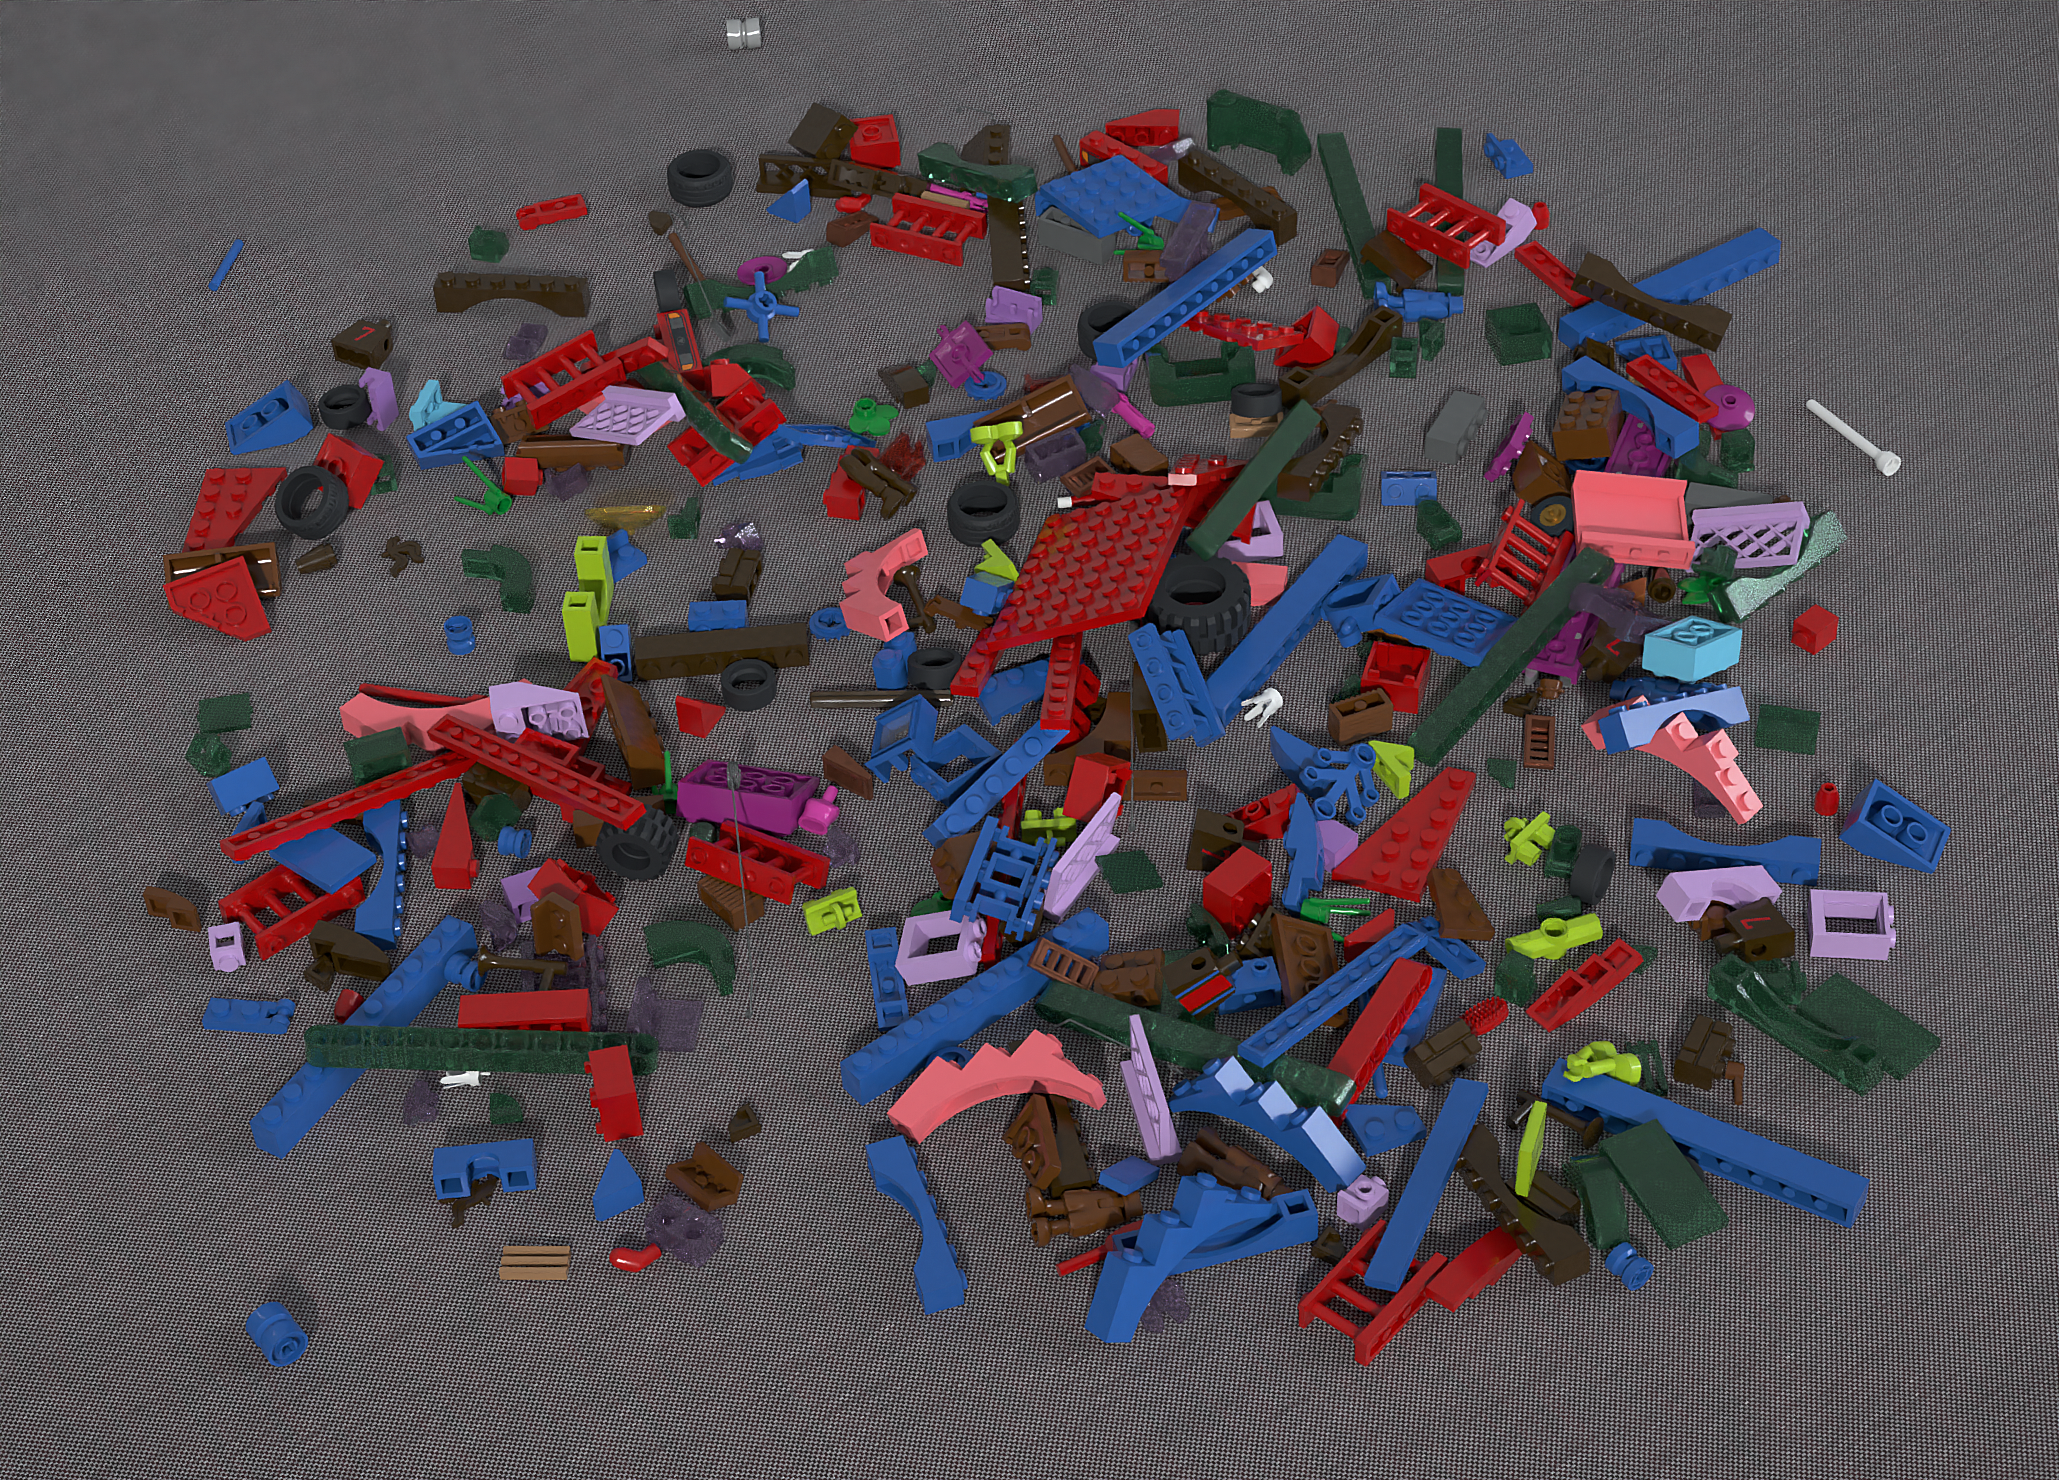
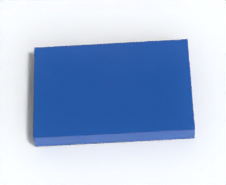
M331 827L318 829L306 834L302 839L290 840L280 844L276 849L269 850L271 858L331 895L377 862L376 855Z

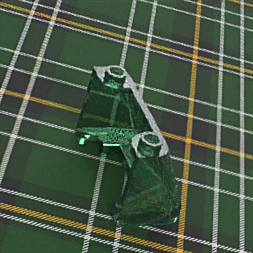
M1227 89L1218 90L1207 99V150L1218 153L1222 146L1230 145V149L1235 150L1242 144L1277 155V164L1282 165V173L1293 176L1311 158L1312 144L1300 115L1294 110L1233 93Z
M1223 341L1220 347L1221 358L1169 363L1168 351L1164 346L1155 344L1142 354L1151 399L1160 407L1231 401V391L1233 388L1246 383H1256L1254 350H1252V346L1242 347L1237 345L1238 342Z
M1260 445L1252 458L1250 483H1260L1258 502L1269 500L1275 515L1350 521L1355 518L1360 509L1368 470L1369 454L1353 453L1345 456L1340 465V473H1330L1328 480L1324 481L1321 485L1319 493H1315L1310 502L1277 497L1278 471L1287 461L1286 455L1279 447Z

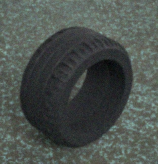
M692 150L682 153L673 159L667 168L670 195L676 202L684 206L694 208L712 206L723 201L732 191L733 181L730 163L726 157L715 151Z
M1106 301L1086 309L1080 315L1077 324L1078 345L1083 354L1097 361L1093 341L1104 334L1103 332L1108 331L1133 313L1137 308L1124 302Z
M316 465L300 467L290 473L279 487L275 499V513L279 522L287 530L303 539L319 540L330 535L343 522L349 506L347 487L339 477L323 467ZM323 486V497L320 505L310 516L301 519V509L306 497L316 488Z
M975 481L961 486L952 493L947 503L950 533L962 544L975 548H983L981 544L989 539L997 546L1005 543L1017 533L1020 525L1019 501L1016 494L1009 487L994 481ZM983 511L997 513L987 517L970 516L973 513Z

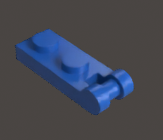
M1425 916L1420 918L1418 922L1410 921L1405 923L1428 935V944L1423 948L1460 980L1483 973L1486 962L1461 940L1440 938L1438 930L1441 925L1434 917Z
M211 998L202 1023L204 1029L285 1034L290 1025L289 1018L293 1016L296 1005L289 999L268 1002Z

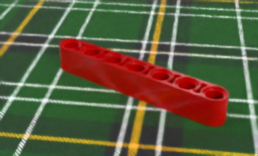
M1399 957L1395 961L1302 1107L1308 1109L1320 1105L1338 1129L1346 1118L1345 1113L1349 1110L1346 1109L1347 1106L1356 1103L1429 988L1433 975L1431 966L1403 957Z

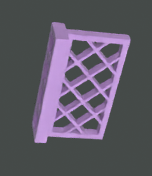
M609 385L602 391L605 400L569 431L573 437L638 446L667 420L679 422L686 414L675 393Z
M1803 501L1694 510L1692 515L1694 529L1691 541L1695 542V552L1689 570H1685L1686 572L1796 565L1804 529H1808L1810 524ZM1794 530L1786 537L1781 534L1782 531ZM1759 532H1767L1758 539L1753 535ZM1739 534L1731 541L1726 538L1728 535ZM1712 536L1704 543L1700 541V537ZM1775 536L1780 540L1770 548L1764 545ZM1746 539L1753 542L1742 551L1737 547ZM1719 541L1725 543V545L1718 549L1716 552H1713L1710 549ZM1786 546L1791 549L1789 555H1776L1777 552ZM1758 548L1764 551L1758 557H1748ZM1731 550H1733L1736 553V555L1730 559H1721V557L1726 555ZM1704 552L1709 555L1705 560L1695 562V559Z
M1115 792L1111 794L1052 870L1048 889L1044 890L1043 916L1057 924L1063 919L1119 846L1120 838L1111 833L1121 795Z
M1139 1014L1129 1016L1131 1060L1121 1061L1120 1071L1148 1162L1154 1166L1178 1162L1182 1156V1151Z

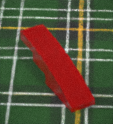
M1707 354L1681 357L1680 362L1687 383L1704 395L1715 386L1724 385ZM1709 424L1713 440L1738 437L1742 430L1734 432L1721 431Z
M527 727L514 743L521 748L629 796L632 792V783L605 774L606 765L579 756V747Z
M1618 938L1600 956L1596 953L1591 955L1575 972L1569 968L1525 1011L1526 1015L1547 1032L1553 1031L1596 1003L1623 981L1644 961L1642 955Z
M1500 1226L1488 1232L1459 1254L1425 1287V1296L1454 1313L1468 1297L1474 1299L1487 1284L1493 1287L1519 1259L1522 1253L1518 1249L1516 1240L1509 1233H1505Z

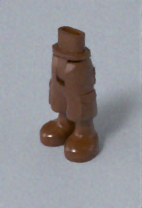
M1209 1125L1201 1128L1197 1133L1195 1142L1190 1141L1177 1166V1174L1181 1177L1193 1176L1198 1169L1211 1173L1217 1179L1216 1183L1234 1190H1241L1243 1186L1251 1187L1260 1191L1261 1197L1267 1201H1270L1275 1196L1294 1192L1293 1189L1284 1185V1179L1277 1176L1270 1169V1166L1258 1160L1253 1154L1239 1145L1228 1146L1220 1139L1219 1132ZM1211 1154L1217 1155V1156L1221 1157L1222 1159L1217 1160V1159H1216L1215 1157H1213Z
M1035 1186L1025 1189L1026 1216L1028 1222H1031L1030 1233L1035 1247H1045L1053 1237L1067 1233L1071 1238L1094 1234L1099 1230L1110 1229L1122 1223H1128L1131 1217L1143 1216V1207L1138 1190L1124 1196L1112 1189L1088 1190L1080 1188L1079 1190L1063 1191L1060 1199L1049 1200L1044 1199L1039 1188ZM1061 1214L1066 1217V1219L1054 1221L1047 1219V1217Z

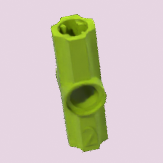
M1589 913L1566 921L1560 918H1548L1541 923L1540 929L1505 939V948L1512 965L1539 957L1556 960L1564 957L1569 948L1602 939L1603 930L1600 920L1595 913Z

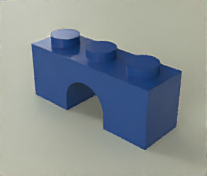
M533 1138L434 1148L433 1180L438 1200L471 1196L472 1182L475 1179L478 1180L486 1177L487 1174H492L501 1179L504 1193L537 1189V1158Z

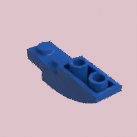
M1297 792L1295 803L1291 804L1289 810L1291 821L1289 831H1285L1283 836V847L1287 850L1292 860L1288 868L1290 880L1288 887H1285L1283 890L1282 903L1292 918H1300L1302 903L1305 898H1308L1309 891H1322L1325 866L1324 845L1317 818L1304 793Z

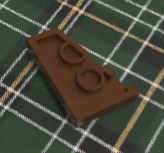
M1431 868L1426 878L1431 900L1436 903L1437 907L1434 912L1435 919L1440 921L1441 925L1438 930L1439 937L1491 941L1496 931L1465 884L1460 873L1451 868Z
M1033 1094L1002 1139L1013 1147L1011 1153L1015 1158L1022 1161L1021 1168L1031 1184L1039 1189L1046 1190L1052 1180L1059 1175L1061 1160L1058 1155L1056 1137L1053 1133L1046 1098Z

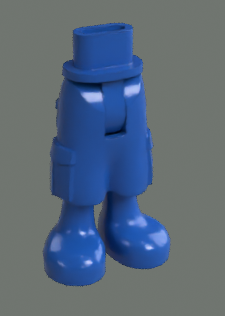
M1375 282L1374 311L1383 305L1403 315V322L1406 323L1425 320L1437 321L1445 317L1449 318L1452 314H1463L1462 296H1451V293L1446 295L1443 292H1427L1404 289L1402 296H1392L1388 294L1386 285L1383 282Z
M1643 676V678H1635L1634 680L1633 678H1628L1627 681L1614 680L1609 698L1622 700L1623 702L1644 695L1649 703L1651 700L1667 696V700L1670 701L1669 697L1687 692L1688 697H1690V692L1707 688L1709 693V688L1714 687L1715 684L1709 682L1683 684L1676 679H1656ZM1692 722L1696 729L1704 730L1703 727Z

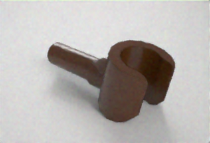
M1729 1060L1725 1079L1734 1081V1104L1742 1105L1745 1065Z

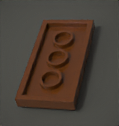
M1275 914L1270 924L1287 1010L1338 972L1339 967L1331 928ZM1347 1007L1342 1008L1322 1024L1344 1029L1349 1023Z

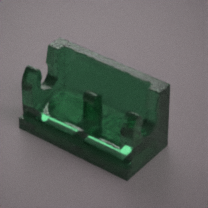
M1761 704L1754 746L1815 755L1821 712Z

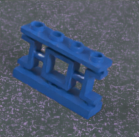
M1148 623L1129 634L1128 639L1168 738L1173 741L1178 738L1184 740L1192 735L1197 747L1203 748L1225 736L1226 732L1184 630L1178 629L1174 632L1168 630L1159 635L1155 624Z
M987 815L955 895L949 920L961 923L965 915L969 917V922L974 923L979 912L1007 921L1004 933L1011 934V931L1017 932L1015 940L1022 942L1025 931L1032 932L1037 914L1032 913L1033 910L1039 911L1045 893L1040 891L1041 889H1048L1052 874L1048 869H1053L1057 864L1060 852L1056 851L1055 847L1058 839L1052 837L1050 843L1047 844L1044 843L1045 838L1039 837L1036 846H1032L1007 838L1010 827L1004 825L1003 829L997 828L999 819ZM993 841L998 842L990 861H986ZM1042 856L1044 859L1037 877L1033 876L1034 867L1037 865L1039 857ZM994 871L1022 879L1020 888L991 879ZM979 882L981 883L979 894L976 895L974 903H970L976 884ZM1024 897L1029 898L1022 918H1017V913Z

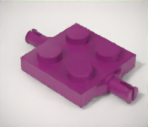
M967 320L951 332L945 325H940L939 327L943 332L939 328L936 331L942 340L938 347L928 355L955 389L969 376L972 377L975 383H980V379L984 380V375L978 368L994 354Z
M1526 411L1523 415H1517L1513 424L1510 425L1508 434L1499 444L1483 476L1484 478L1493 482L1498 476H1504L1512 464L1510 460L1513 458L1517 459L1525 448V445L1522 443L1528 440L1533 431L1530 428L1534 419L1532 415Z

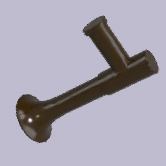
M915 565L904 566L896 571L893 581L897 586L906 587L916 608L918 616L906 620L909 627L908 630L923 626L926 633H933L937 629L933 618L923 611L926 604L916 583L921 576L920 568Z
M483 944L478 956V974L480 977H483L485 972L496 968L542 973L537 991H550L555 975L566 976L568 963L498 956L491 953L487 945Z
M1523 1088L1516 1095V1101L1522 1105L1506 1119V1124L1511 1129L1516 1130L1530 1115L1535 1101L1547 1103L1546 1116L1576 1131L1583 1138L1582 1144L1586 1149L1596 1144L1604 1128V1121L1600 1117L1595 1118L1593 1121H1584Z

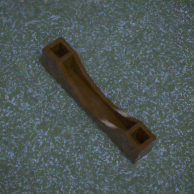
M1197 149L1178 158V184L1194 194L1201 191H1210L1228 198L1246 213L1257 229L1273 230L1277 246L1297 237V211Z
M1587 252L1571 287V290L1583 296L1594 299L1606 306L1715 353L1733 314L1710 304L1686 306L1667 303L1653 298L1630 284L1618 272L1611 261Z
M439 272L433 285L437 312L463 313L471 306L483 301L511 298L539 304L561 317H586L591 304L587 277Z
M1383 305L1365 317L1351 340L1331 359L1314 367L1303 368L1296 366L1280 377L1279 387L1282 389V406L1297 414H1301L1401 342L1403 315Z
M1332 403L1327 406L1321 414V440L1323 443L1310 453L1287 460L1278 471L1277 497L1310 502L1315 493H1319L1323 482L1328 480L1331 471L1337 468L1339 460L1345 457L1349 446H1353L1357 435L1362 433L1364 421L1360 419L1361 408Z
M1026 1039L1008 1042V1052L1012 1055ZM1027 1093L1031 1097L1033 1094H1037L1046 1098L1048 1111L1057 1131L1056 1146L1059 1159L1061 1160V1171L1047 1187L1050 1200L1060 1199L1062 1192L1067 1190H1079L1080 1188L1092 1190V1187L1097 1186L1096 1176L1093 1167L1087 1168L1086 1162H1089L1088 1151L1085 1142L1079 1143L1078 1140L1081 1137V1130L1078 1119H1072L1070 1114L1073 1113L1071 1098L1056 1094Z
M1483 1123L1473 1126L1453 1171L1456 1170L1461 1175L1468 1190L1474 1191L1477 1194L1484 1209L1487 1212H1492L1497 1218L1501 1229L1515 1239L1520 1252L1529 1256L1534 1262L1537 1272L1542 1277L1545 1276L1554 1287L1590 1272V1247L1572 1226L1554 1222L1536 1214L1511 1194L1503 1182L1499 1171L1500 1155L1498 1140Z

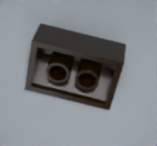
M995 124L985 126L963 146L960 181L961 193L963 191L976 193L977 190L1009 192L1011 168L1010 125Z

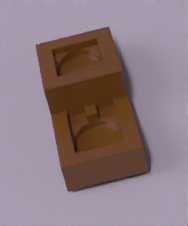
M147 885L143 892V898L149 915L169 918L171 927L175 929L201 932L202 925L194 904L174 892Z

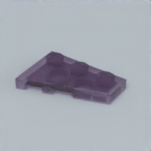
M1191 136L1170 142L1147 154V156L1162 164H1166L1187 155L1186 150L1194 146V142Z

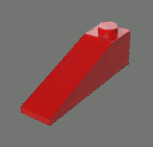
M461 783L454 784L431 865L435 888L472 889L474 878L479 877L480 861L475 859Z

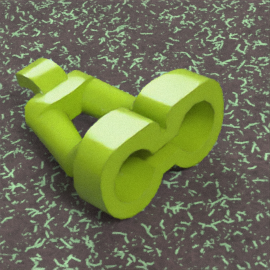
M1006 422L970 429L971 442L984 445L979 454L988 475L996 476V482L1008 487L1010 485L1009 474L1015 472L1016 446L1013 440L1023 434L1022 422ZM998 440L1003 442L1006 449L1002 465H997L990 453L993 444Z
M1604 1040L1591 1042L1577 1053L1568 1055L1567 1067L1570 1071H1564L1563 1077L1573 1082H1578L1583 1077L1592 1078L1604 1074L1630 1086H1636L1641 1077V1064L1639 1059L1632 1053L1617 1054L1614 1045Z

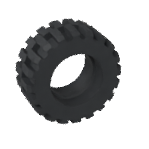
M1192 552L1191 555H1185V553L1177 554L1176 558H1169L1144 617H1142L1143 626L1148 623L1155 624L1159 635L1168 630L1171 632L1178 629L1184 630L1193 654L1207 656L1209 652H1222L1226 646L1230 648L1235 645L1238 639L1240 640L1245 635L1247 628L1250 626L1251 586L1249 585V579L1238 565H1232V562L1225 557L1218 558L1216 554L1212 553L1202 555L1201 552ZM1191 602L1207 603L1204 605H1186V603Z

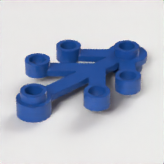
M1365 743L1355 744L1348 752L1330 751L1326 748H1320L1313 755V762L1321 769L1307 766L1299 774L1301 783L1308 787L1313 786L1317 781L1335 782L1325 797H1320L1311 804L1317 821L1331 820L1335 816L1336 808L1334 804L1344 791L1350 808L1346 812L1345 817L1354 826L1359 825L1366 818V811L1362 805L1372 807L1378 802L1380 795L1375 789L1370 771L1374 767L1376 753L1371 746ZM1331 763L1349 764L1345 770L1325 769ZM1357 773H1359L1363 791L1358 794L1354 778Z

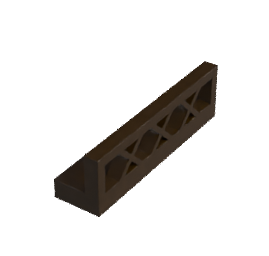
M760 154L758 157L760 176L756 183L758 193L785 194L802 180L806 179L809 184V194L811 197L840 199L844 196H854L855 190L827 183L832 159ZM766 163H774L779 170L767 171ZM790 165H798L803 171L801 173H794L788 167ZM815 166L822 167L827 173L818 175L812 169Z

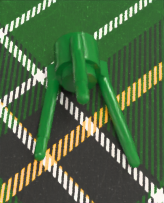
M1122 212L1118 213L1119 217L1142 231L1144 235L1138 240V249L1114 250V255H1124L1125 250H1163V239L1154 235V230L1144 227Z
M463 456L462 460L489 489L484 494L485 505L459 496H455L454 500L482 510L488 515H492L493 512H496L498 515L506 513L512 505V498L503 492L492 480L490 481L468 457Z
M665 751V784L659 791L655 785L650 787L653 795L664 796L666 814H675L678 785L672 783L670 752Z
M1305 898L1301 907L1300 920L1321 925L1322 923L1327 924L1330 913L1370 916L1371 911L1332 907L1333 905L1369 904L1370 899ZM1331 931L1333 940L1344 944V937Z

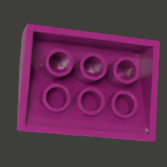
M707 759L678 781L676 816L686 817V821L693 823L703 821L714 822V825L721 827V824L727 820L735 822L732 789L728 788L727 783L728 762ZM738 764V769L741 770L740 786L738 790H734L737 824L756 831H771L772 835L778 837L790 835L800 826L798 819L804 811L806 801L809 798H813L819 785L820 777Z

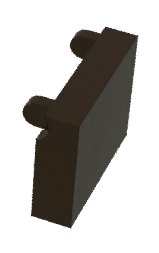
M1384 230L1366 242L1360 251V254L1363 255L1360 263L1366 265L1370 261L1399 284L1395 290L1399 294L1404 289H1412L1425 280L1433 269L1431 264L1388 230Z

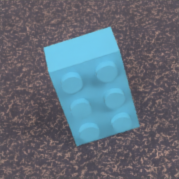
M1689 616L1645 635L1642 668L1653 671V674L1659 677L1671 676L1678 678L1680 683L1694 684L1704 677H1710L1711 674L1726 670L1727 667L1739 662L1742 629L1696 616Z

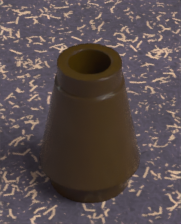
M322 543L300 558L295 559V563L300 575H303L305 573L333 569L332 566L338 564V560L331 544L323 545Z
M1654 567L1651 571L1648 594L1654 601L1666 603L1675 595L1676 585L1666 567Z

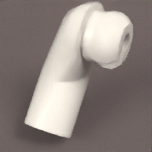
M1263 266L1252 272L1257 278L1252 283V287L1258 293H1263L1266 288L1268 289L1273 284L1272 275Z

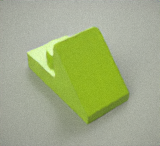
M991 539L981 544L986 555L983 556L984 562L974 568L975 573L984 571L1012 580L1015 584L1019 574L1013 562Z
M1376 740L1368 742V745L1376 753L1373 771L1398 800L1409 796L1410 771L1414 768V748Z

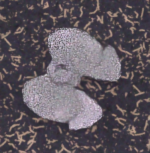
M1166 1279L1162 1282L1159 1292L1153 1294L1140 1318V1321L1145 1323L1144 1329L1153 1334L1163 1333L1165 1329L1161 1313L1167 1311L1178 1324H1183L1189 1316L1190 1306L1184 1305L1186 1302L1184 1291L1174 1280Z

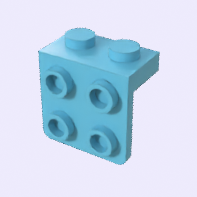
M428 380L424 389L420 390L416 403L411 406L409 418L413 422L414 431H417L469 404L444 402L439 381Z

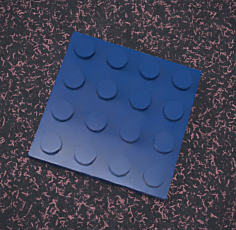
M1123 155L1113 156L1111 159L1093 164L1088 168L1073 172L1068 176L1052 180L1050 183L1040 186V195L1098 239L1132 226L1118 216L1119 212L1128 215L1139 223L1181 206L1180 196Z
M1418 578L1376 614L1373 625L1382 628L1388 634H1397L1405 637L1412 644L1424 645L1434 649L1439 655L1458 659L1465 666L1479 668L1520 630L1522 619Z

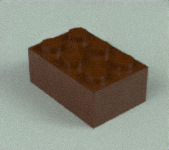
M1600 389L1592 393L1576 391L1565 396L1552 431L1557 461L1612 457L1624 421L1619 390Z

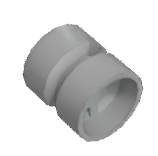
M759 17L746 18L744 22H741L740 19L726 20L729 50L742 49L744 45H747L749 49L762 48Z

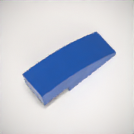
M1276 726L1270 728V750L1284 774L1313 799L1325 797L1335 782L1317 781L1313 786L1308 787L1302 784L1299 779V774L1307 766L1321 769L1313 762V755L1319 749ZM1329 765V766H1328L1327 768H1325V769H1336V768H1334V767H1332V766Z

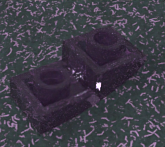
M522 322L517 336L511 335L503 357L505 359L525 362L530 361L546 339L548 334L547 327Z

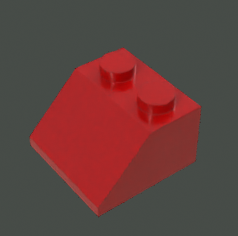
M1318 305L1289 325L1294 327V331L1304 333V342L1277 348L1273 363L1279 367L1295 368L1299 366L1307 368L1326 362L1334 355L1333 350L1338 338L1339 324Z
M729 359L710 361V365L703 368L705 399L727 398L749 380L754 383L762 395L765 394L764 387L737 363L730 364Z

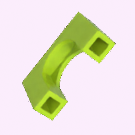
M578 536L574 557L578 574L579 592H566L562 607L571 662H589L593 657L600 659L599 626L607 625L614 591L606 536Z

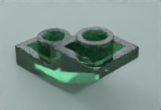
M1190 904V917L1185 919L1188 935L1194 936L1198 948L1207 946L1219 959L1231 952L1229 938L1218 921L1198 904Z

